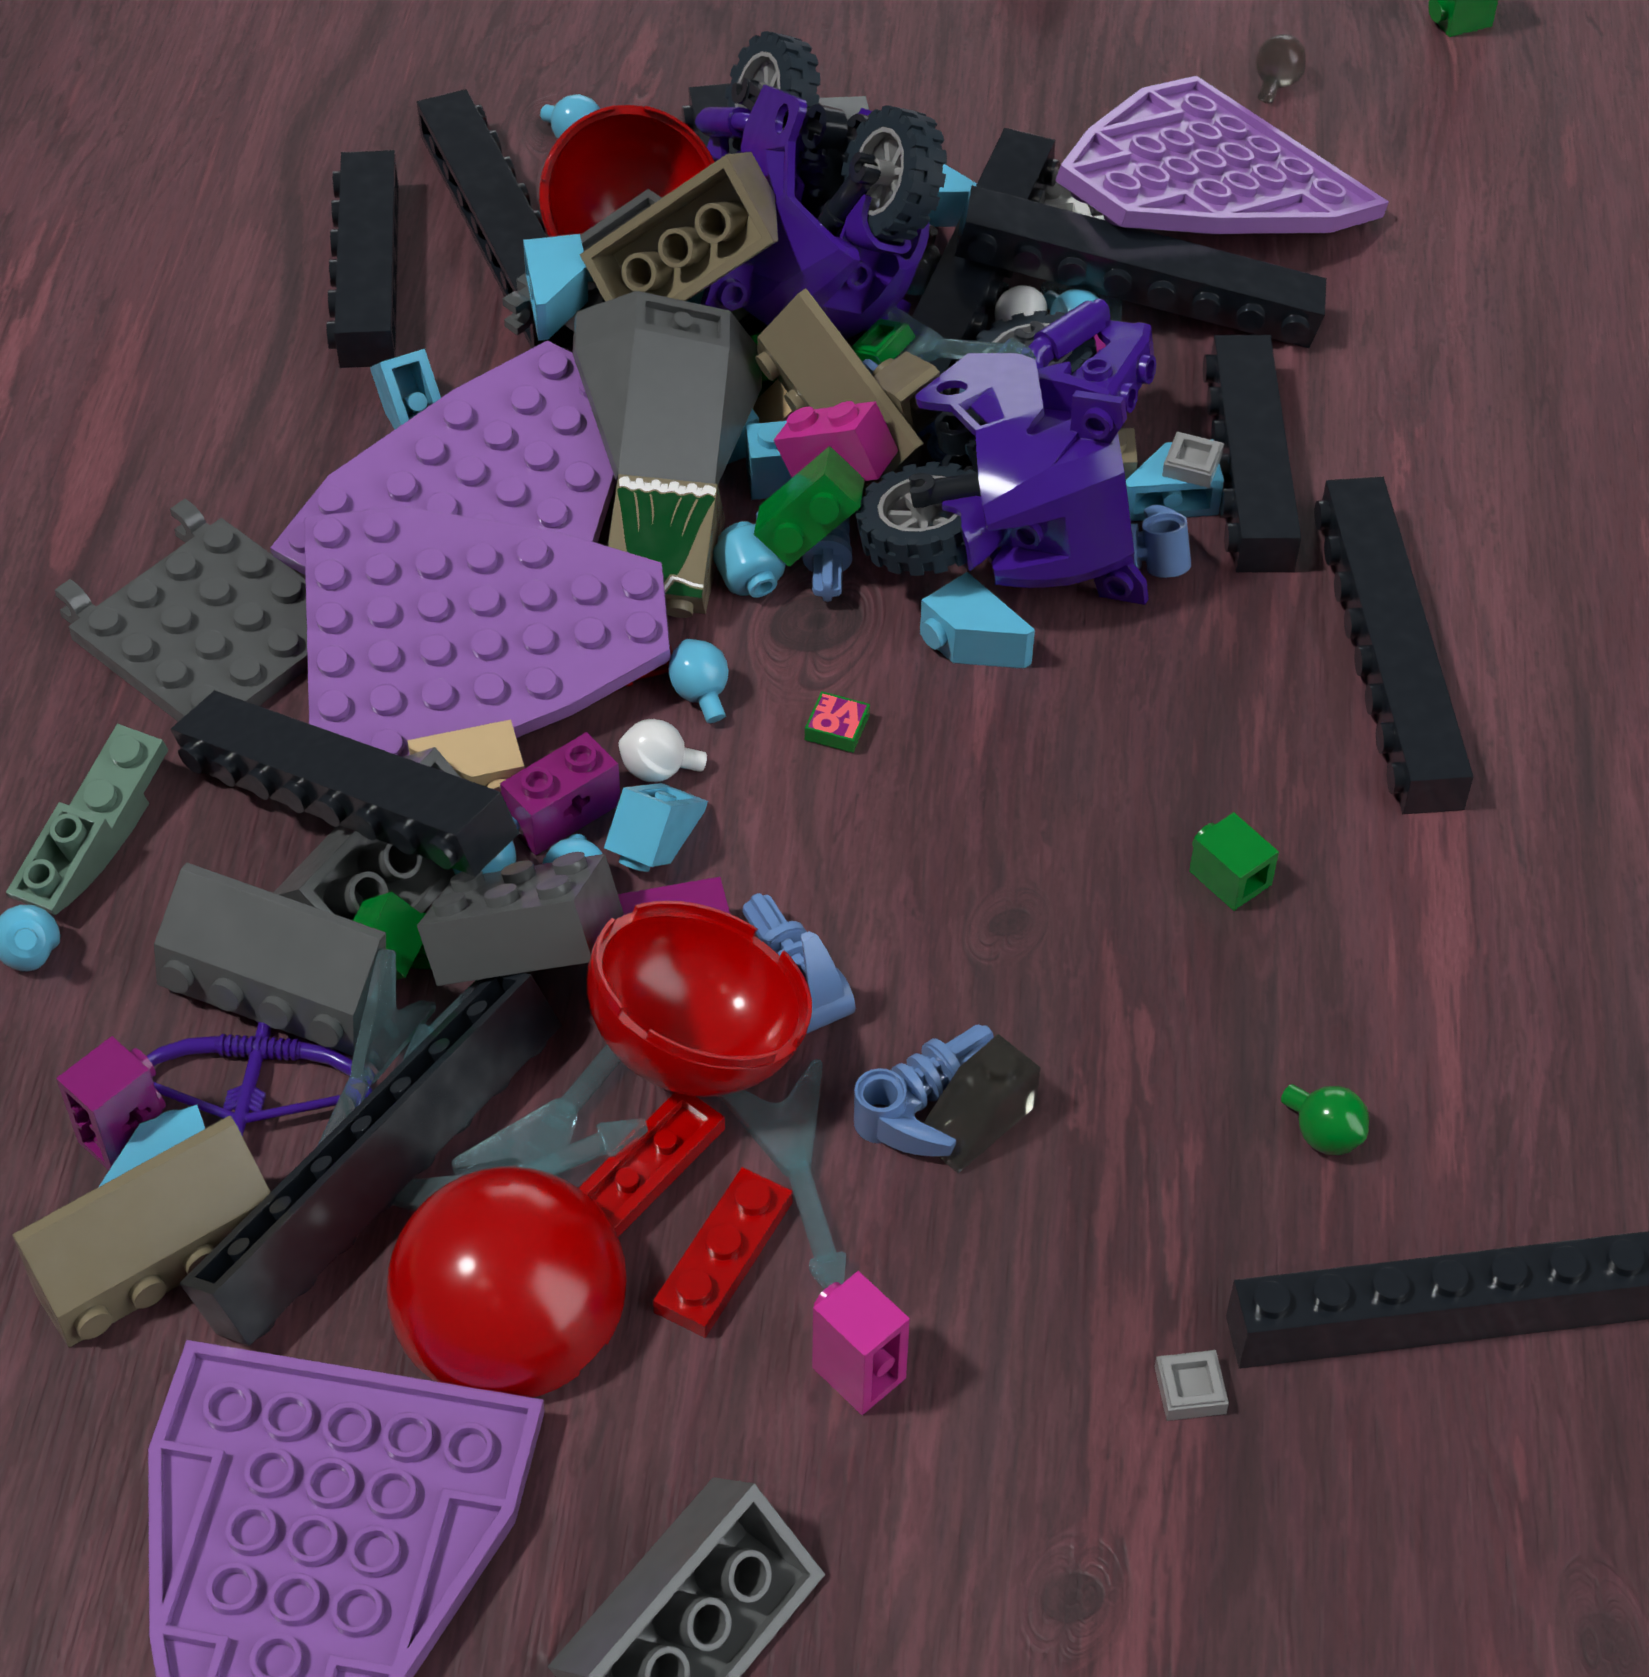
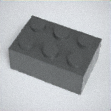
M572 852L556 858L551 863L534 865L532 861L524 860L512 863L501 871L485 874L481 871L475 877L460 872L450 879L449 885L439 898L433 901L432 907L418 923L417 928L436 984L441 986L589 963L595 941L604 926L611 918L616 920L624 913L606 855L599 854L585 857L583 852Z

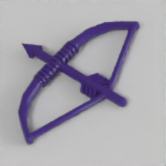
M262 1022L258 1023L255 1036H250V1038L247 1035L242 1037L241 1035H236L234 1037L232 1034L228 1036L221 1034V1036L186 1038L161 1046L146 1056L154 1067L157 1064L192 1054L216 1053L219 1056H225L226 1054L227 1057H232V1055L239 1057L241 1055L242 1058L248 1056L249 1060L242 1085L227 1091L223 1108L153 1082L157 1091L163 1096L189 1106L197 1105L198 1109L223 1119L231 1116L242 1137L246 1123L362 1101L373 1091L353 1060L331 1048L301 1042L299 1039H294L293 1041L290 1038L286 1040L279 1038L277 1040L276 1037H272L270 1039L272 1027ZM269 1057L271 1060L276 1058L277 1060H283L284 1058L285 1061L305 1059L328 1064L345 1073L354 1080L360 1091L263 1110L266 1093L258 1089L256 1085L263 1059H268Z

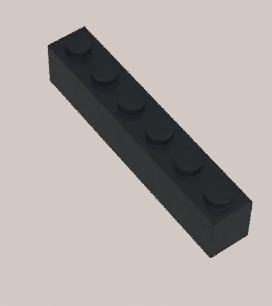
M395 150L341 152L340 171H333L332 174L334 197L339 198V200L331 201L333 227H338V229L330 230L332 257H337V259H329L331 287H336V290H328V309L330 318H335V321H327L326 329L328 348L337 349L340 368L372 367L380 362L396 358L399 181Z
M1214 335L1212 354H1205L1203 358V382L1211 383V387H1208L1207 413L1208 415H1215L1216 420L1212 421L1211 440L1224 443L1219 464L1225 486L1222 489L1220 514L1221 517H1229V523L1225 525V551L1233 552L1236 572H1295L1301 533L1271 335Z

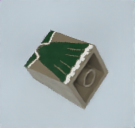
M618 474L608 547L662 563L667 615L688 618L693 613L706 614L716 568L713 560V551L718 542L719 535L724 530L725 524L718 484Z

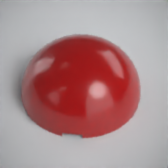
M613 105L591 112L574 122L563 132L551 148L545 161L540 180L539 205L548 237L581 235L647 189L663 198L713 164L714 160L703 141L691 128L676 117L649 106Z
M683 901L642 903L635 905L632 913L621 916L616 920L611 918L595 941L587 974V992L593 1019L602 1038L616 1057L636 1075L656 1086L684 1095L703 1097L727 1095L753 1087L771 1077L790 1060L806 1036L812 1016V998L808 984L797 964L785 950L779 956L767 944L755 937L758 930L755 926L724 911Z
M517 1166L493 1167L463 1175L444 1185L428 1197L409 1218L401 1231L392 1251L387 1277V1304L395 1334L404 1352L426 1376L435 1382L530 1398L554 1391L581 1374L580 1370L598 1354L605 1344L608 1345L620 1321L626 1296V1265L622 1246L616 1231L602 1209L592 1198L567 1180L549 1172Z

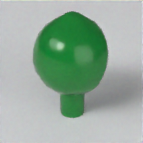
M1291 1084L1284 1090L1281 1102L1299 1113L1298 1120L1301 1134L1314 1150L1327 1155H1343L1350 1153L1367 1139L1370 1122L1367 1106L1349 1088L1324 1086L1312 1093H1308L1300 1087Z

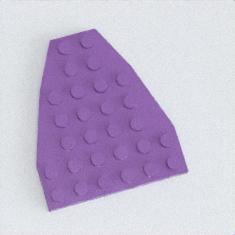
M1198 76L1143 87L1087 129L1060 165L1056 182L1069 190L1074 199L1095 208L1103 214L1107 222L1115 226L1208 234L1333 233L1341 229L1383 218L1389 201Z
M546 341L450 391L328 475L270 547L272 555L287 566L306 575L304 517L400 506L552 530L598 543L617 480L611 468L573 353L552 342Z
M407 506L304 517L309 724L401 757L409 755L407 740L510 719L517 738L572 716L671 660L664 576L661 562L557 531Z
M186 1340L148 1448L149 1636L156 1677H414L516 1522L545 1412L543 1400Z

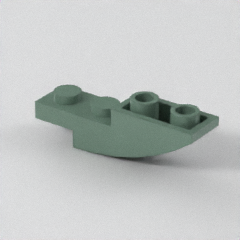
M120 724L115 726L70 805L61 802L57 804L7 889L6 894L9 898L28 905H35L56 915L89 887L123 845L149 805L144 792L168 752V748L162 739Z

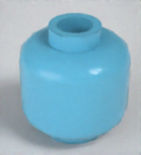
M742 521L727 527L721 532L718 542L714 547L713 560L731 593L758 598L769 594L776 588L777 581L783 575L786 564L754 535L756 524Z

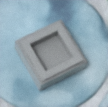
M1176 432L1163 465L1162 476L1210 488L1222 457L1224 443Z
M1216 1350L1156 1357L1155 1371L1166 1421L1227 1413L1229 1403Z

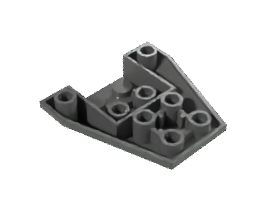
M634 291L576 313L574 318L573 357L616 480H618V474L702 483H719L762 388V370L755 359L759 355L757 344L731 311Z

